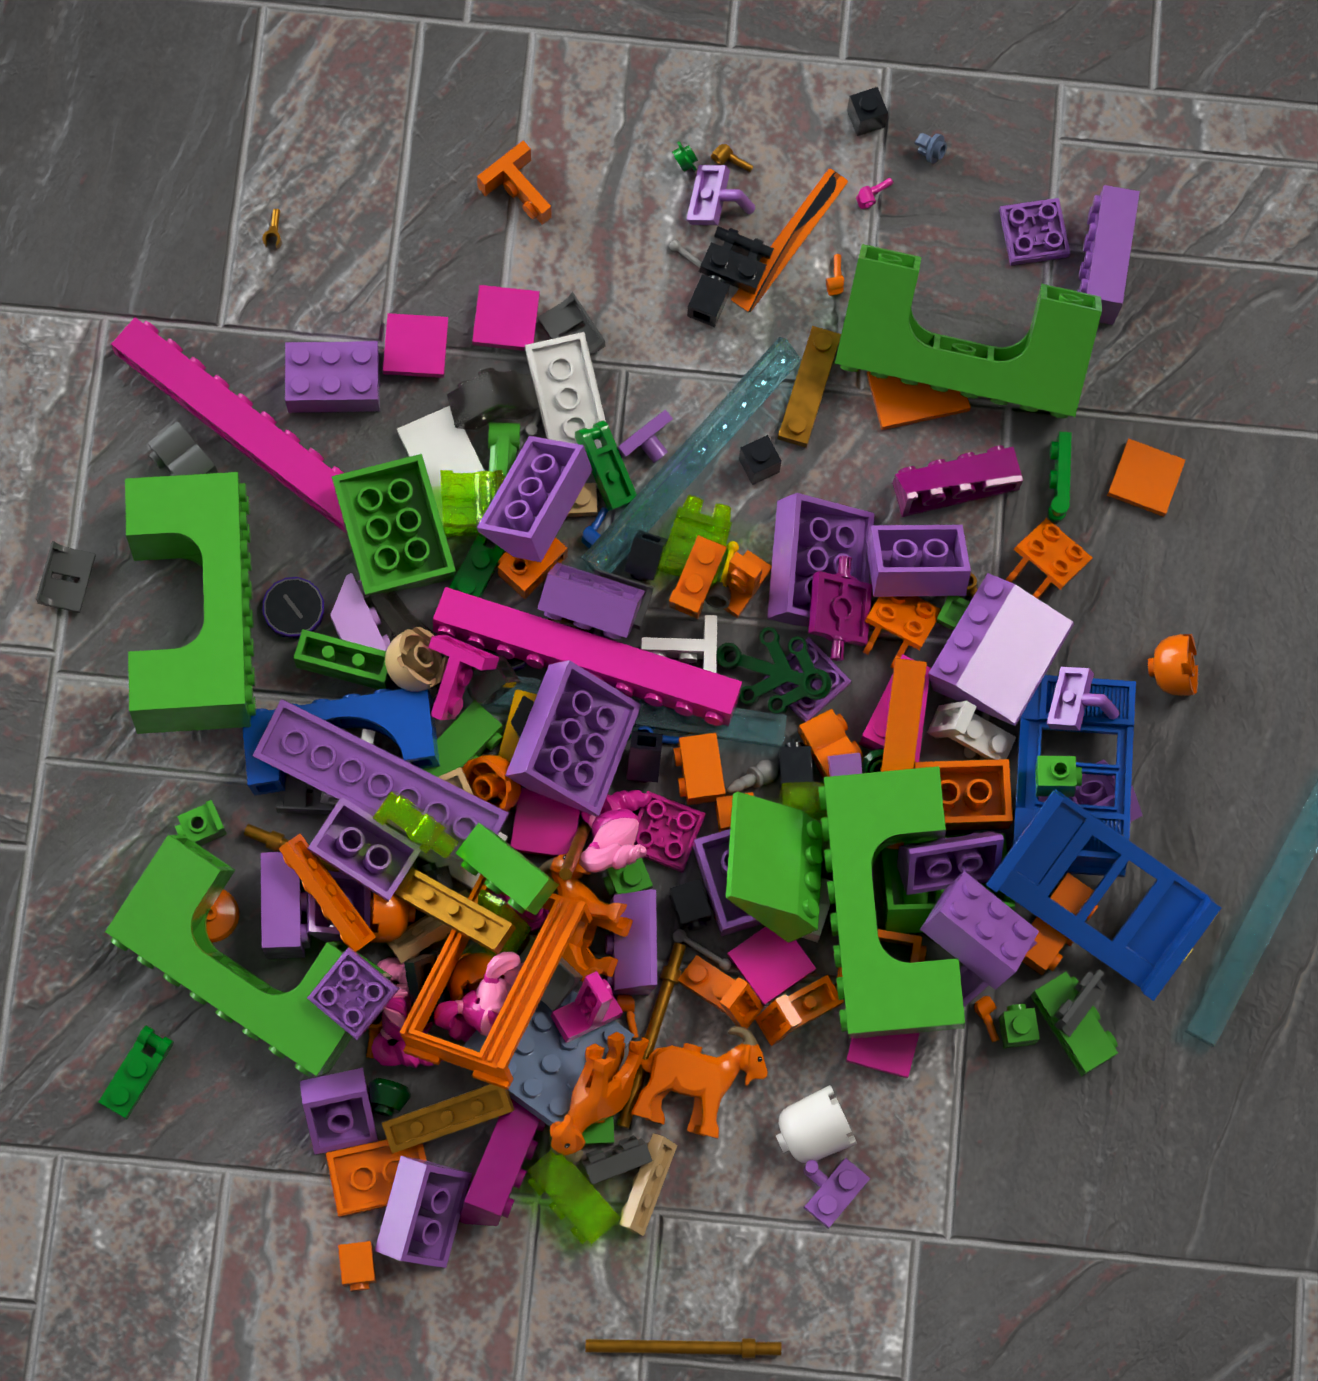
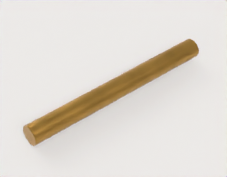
M585 821L579 824L559 872L563 880L571 879L591 831V827Z

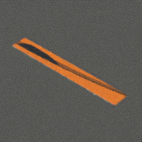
M832 169L827 170L770 246L774 248L771 258L762 257L759 261L767 264L756 293L752 294L739 288L731 298L734 303L748 312L754 309L848 183L846 178Z

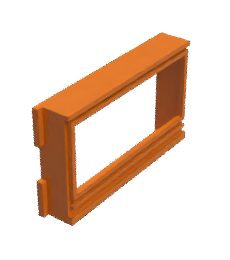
M480 874L468 899L485 908L493 891L484 884L487 878ZM553 893L542 908L550 910L480 1052L422 1032L469 941V938L452 929L399 1032L406 1044L403 1050L404 1053L439 1065L441 1060L472 1070L474 1071L472 1074L473 1078L508 1090L514 1079L508 1065L579 921L589 924L592 921L587 903Z

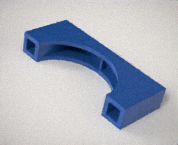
M379 689L374 691L373 694L368 695L348 694L343 696V699L331 701L329 699H317L312 704H293L341 729L365 728L385 735L401 749L403 760L421 769L440 766L435 718L431 716L433 697L429 689L418 692L405 689L393 691L390 689ZM256 709V716H251V727H243L247 784L254 796L285 791L287 773L253 756L276 709Z

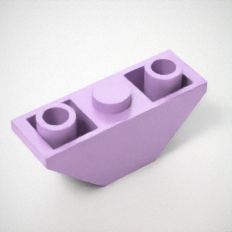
M350 573L346 575L330 615L339 639L386 651L390 640L387 634L381 636L377 628L381 624L380 618L374 607L368 608L364 599L369 597V595L365 596L361 580L356 582L353 574Z

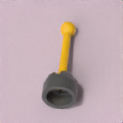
M730 541L727 544L728 554L720 582L711 584L705 599L706 603L714 608L724 609L730 604L731 589L726 585L729 561L739 549V545L735 541Z

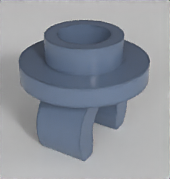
M920 133L915 141V145L920 146L918 153L926 156V160L929 163H936L946 153L947 144L944 136L937 133L930 137Z

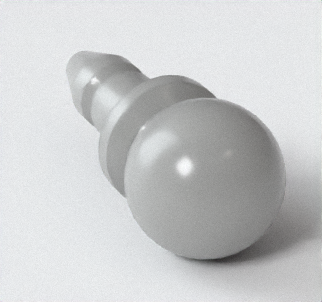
M761 760L755 767L747 769V775L734 780L727 788V791L734 793L751 786L759 788L763 784H771L778 776V768L770 760Z

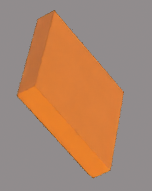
M1128 438L1107 496L1165 517L1186 459Z

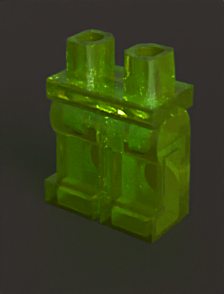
M440 470L443 528L446 537L481 534L478 532L477 526L506 477L503 476V470H493V472L478 471L474 473H453V470Z
M688 495L683 507H678L676 518L659 563V571L680 577L698 535L727 546L732 522H730L731 507L716 503L712 516L701 514L704 500ZM722 558V561H721V563H720V565H719V568H718V570H717V573H716V575H715V577H714V580H713L712 584H713V583H716V582L718 581V577H719L721 565H722V562H723V558Z
M397 791L390 792L373 816V819L381 825H387L390 821H393L406 831L411 841L422 843L419 849L426 854L434 850L446 859L459 843V841L445 832L449 827L443 821L437 822L431 815Z

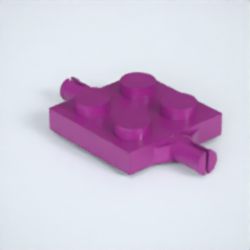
M848 556L839 557L837 574L822 571L813 573L808 633L825 637L832 642L830 659L834 661L844 660V643L858 646L868 644L869 623L865 622V619L870 612L872 584L861 582L850 575L852 558Z

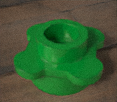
M678 141L679 148L672 151L678 164L684 172L690 168L697 171L694 162L698 161V158L690 145L684 147Z

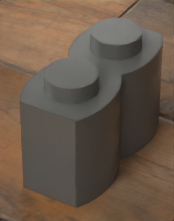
M177 421L148 443L152 451L149 454L150 459L159 469L165 467L171 473L170 476L218 473L211 459Z

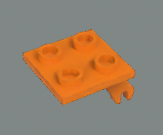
M1046 518L1014 548L1023 558L1006 578V581L1012 583L1031 561L1047 575V578L1033 594L1034 597L1040 599L1052 583L1061 590L1093 557Z
M918 596L878 597L865 619V622L873 625L875 629L863 653L869 655L882 629L904 640L895 658H901L909 645L920 651L934 627L941 609ZM895 658L890 666L892 669H894Z

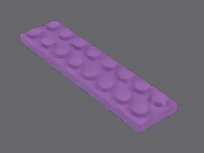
M283 699L280 700L253 754L254 757L339 800L341 797H344L373 817L461 861L464 860L456 854V851L478 823L499 835L509 815V812Z

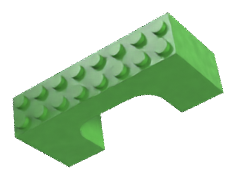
M861 245L835 364L841 365L840 368L850 372H857L859 369L870 371L872 376L883 379L893 376L900 378L901 382L909 385H918V382L929 384L931 389L941 392H947L948 389L960 391V394L967 398L975 399L978 396L990 398L991 402L999 405H1008V402L1019 404L1020 408L1026 411L1037 412L1038 409L1050 411V414L1057 418L1076 416L1102 313L1100 296L1041 283L1032 323L1026 336L1018 343L1008 347L985 345L932 333L918 324L914 318L911 305L919 275L921 257L870 245Z
M238 472L126 478V537L134 561L182 558L191 560L203 568L204 624L197 638L181 648L128 652L129 712L137 734L251 727V716H256V699L253 697L252 687L255 686V669L252 667V657H254L255 652L254 640L251 638V628H254L253 611L250 608L253 591L252 582L249 578V571H252V561L248 548V543H251V532L247 515H250L249 496H247L246 483H240Z
M939 766L824 777L825 786H818L821 810H827V817L821 818L824 841H830V849L824 850L827 873L833 872L834 880L827 881L829 903L836 904L837 912L830 913L832 934L833 936H839L840 944L833 945L835 966L836 968L842 967L843 976L836 978L839 1000L845 999L846 1009L839 1010L842 1032L848 1031L849 1039L964 1029L965 1016L959 958L908 963L891 957L883 949L878 938L872 880L874 861L880 852L888 846L902 842L945 839L946 827Z
M168 835L105 932L113 937L111 942L124 951L130 949L138 954L137 960L150 969L157 967L165 973L163 978L177 987L182 984L191 990L189 995L203 1005H206L208 1002L217 1008L215 1013L225 1021L232 1023L234 1020L244 1027L242 1032L256 1041L261 1038L270 1044L268 1049L282 1059H285L287 1056L297 1063L295 1068L304 1075L311 1077L313 1074L319 1076L329 1073L352 1039V1036L309 1001L307 997L349 946L342 941L327 942L296 988L290 992H283L273 988L220 952L212 944L207 933L206 922L208 913L234 874L235 869L185 835ZM359 954L388 980L392 978V975Z

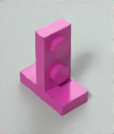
M448 635L432 636L428 648L449 656L431 716L439 720L455 719L463 707L462 697L466 686L472 679V667L479 670L496 669L499 657Z
M596 971L585 977L575 1001L553 1011L551 1018L565 1042L568 1043L620 1018L623 1011L613 996L610 984L605 979L602 980Z

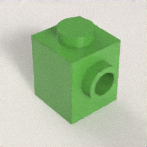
M1037 756L1035 765L1036 796H1050L1052 791L1057 789L1067 797H1074L1076 786L1082 785V767H1076V756Z
M1026 1004L1007 1006V1011H1004L999 1016L1004 1049L1035 1045L1040 1040L1035 1007L1026 1009Z

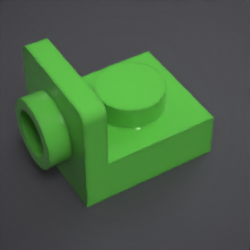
M638 858L635 863L618 870L610 867L606 869L607 876L603 877V882L609 895L653 888L642 858Z

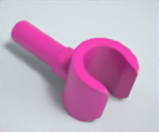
M888 178L871 188L870 186L862 187L856 196L860 209L873 206L876 203L874 195L891 186L893 180Z

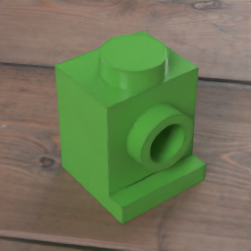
M212 800L177 816L180 822L179 825L175 826L178 835H185L200 846L227 835ZM200 819L204 821L201 828L195 829L192 827L193 822Z

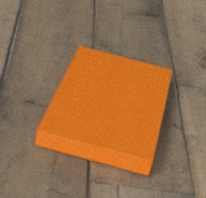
M867 371L881 430L964 413L971 409L968 398L962 396L960 391L948 389L947 392L931 389L929 384L918 382V385H909L901 382L900 378L888 376L886 379L872 376L870 371Z
M388 1140L327 1152L326 1157L338 1217L387 1207L400 1156L427 1161L423 1143L393 1154Z

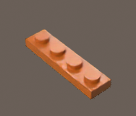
M300 833L278 849L283 854L285 863L294 869L302 880L304 889L313 895L321 906L323 915L332 921L340 932L342 941L357 952L376 936L320 859L307 850L309 844Z

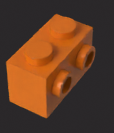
M555 537L542 562L516 558L505 552L498 560L500 564L498 566V576L521 597L526 599L547 578L548 573L557 562L562 563L568 557V548Z
M716 733L680 737L678 747L673 748L675 766H681L683 778H678L680 797L686 796L687 805L715 802L716 797L725 796Z

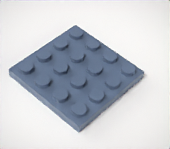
M572 990L558 1009L574 1002L578 994ZM540 1000L508 1065L514 1078L508 1092L511 1099L551 1126L554 1122L563 1121L566 1114H569L572 1091L586 1063V1048L592 1044L605 1048L602 1059H605L609 1050L607 1044L608 1036L615 1032L623 1034L626 1048L634 1034L614 1020L566 1043L551 1018L553 1011ZM476 1030L463 1047L480 1052L487 1036L481 1035Z

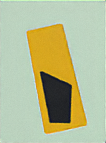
M518 689L515 690L498 756L511 762L537 694Z

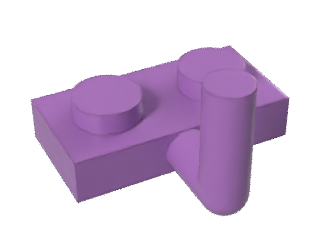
M726 165L698 166L686 219L691 225H718L723 201L736 202L747 214L754 212L755 205L743 191L739 189H726L730 170Z
M1060 668L1047 720V725L1051 729L1080 731L1086 706L1100 707L1109 719H1116L1119 716V710L1106 695L1089 693L1094 676L1090 668Z
M847 1158L841 1162L829 1178L818 1169V1163L815 1160H809L804 1166V1174L816 1183L820 1189L805 1205L804 1209L829 1229L870 1178Z

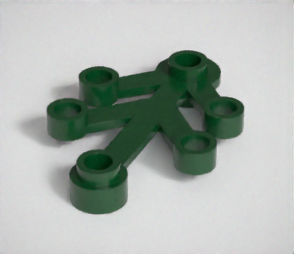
M771 627L764 628L760 632L759 638L768 648L775 664L744 655L733 643H724L717 649L716 659L722 667L734 669L740 666L770 676L753 686L748 685L741 688L739 699L745 705L752 706L756 704L760 696L787 682L799 685L782 696L773 695L768 700L769 710L775 715H782L787 711L789 705L805 697L812 700H821L828 696L832 689L831 677L824 670L815 668L808 653V643L800 636L793 637L788 643V648L793 655L797 656L804 673L791 669L779 644V633ZM769 632L774 633V640L765 642V635ZM799 641L803 642V649L798 652L794 651V644ZM734 652L736 655L735 660L727 662V654ZM815 680L822 681V686L818 690L812 689V683ZM750 690L753 691V699L746 701L744 699L745 693ZM776 700H782L783 706L779 710L773 709V703Z

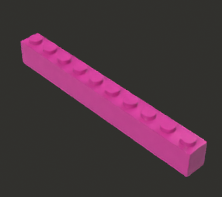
M134 317L111 343L115 355L347 534L332 481V476L343 474L344 472L335 466L331 469L323 463L324 458L312 448L306 450L301 446L299 438L287 429L283 432L275 426L277 422L268 413L262 411L260 414L253 409V403L241 393L235 395L228 389L230 387L228 383L220 376L215 375L212 377L205 371L206 367L195 357L189 359L182 354V348L172 339L166 341L160 337L158 329L148 321L142 323Z
M445 587L433 617V632L438 635H448L481 650L485 648L495 651L499 656L506 659L517 658L523 660L529 666L538 669L548 668L550 664L570 660L628 697L635 696L644 699L646 703L656 707L663 705L673 708L678 714L683 716L694 715L704 718L711 725L720 726L723 724L729 726L740 696L742 681Z

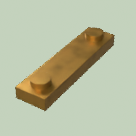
M812 326L778 434V440L807 448L841 334Z
M413 867L394 893L407 904L497 955L516 929L511 922Z
M489 1084L382 1122V1126L393 1154L513 1112L515 1109L508 1090Z

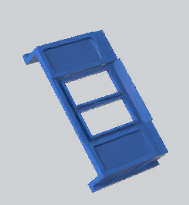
M1045 675L1020 717L1013 845L1044 804V802L1038 801L1035 782L1037 756H1041L1042 730L1117 735L1116 765L1076 762V767H1082V774L1115 776L1114 807L1078 805L1129 840L1136 681L1093 678L1089 693L1106 695L1119 710V716L1116 719H1109L1100 707L1086 706L1080 731L1051 729L1047 725L1058 676ZM1092 835L1065 873L1105 876L1120 854ZM1127 864L1117 877H1125Z
M1057 789L1052 791L986 883L989 888L995 892L1001 891L1140 987L1142 993L1153 1001L1222 909L1211 896L1119 834ZM1093 835L1120 855L1079 912L1074 915L1048 896ZM1131 861L1153 876L1156 881L1113 940L1087 924L1085 920L1127 862Z

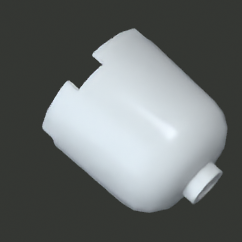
M831 1085L788 1106L779 1116L778 1124L781 1133L776 1135L783 1153L790 1151L792 1156L801 1163H807L809 1160L818 1161L857 1144L854 1135L850 1137L846 1135L852 1131L837 1098L831 1100L829 1096L834 1094Z

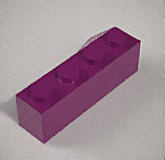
M1003 445L989 448L986 451L987 453L975 455L974 452H969L958 456L957 460L946 462L945 459H939L930 462L927 467L916 469L915 466H909L900 469L895 474L892 484L901 516L906 517L1020 490L1023 478L1014 447L1004 448Z
M513 1099L511 1101L515 1110L499 1116L464 1200L459 1220L461 1223L498 1226L502 1216L509 1217L515 1201L510 1198L514 1187L520 1189L527 1172L521 1168L525 1159L532 1160L538 1142L533 1140L537 1130L543 1132L546 1123Z

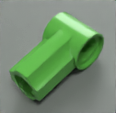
M489 422V481L502 484L515 462L517 451H519L520 423Z

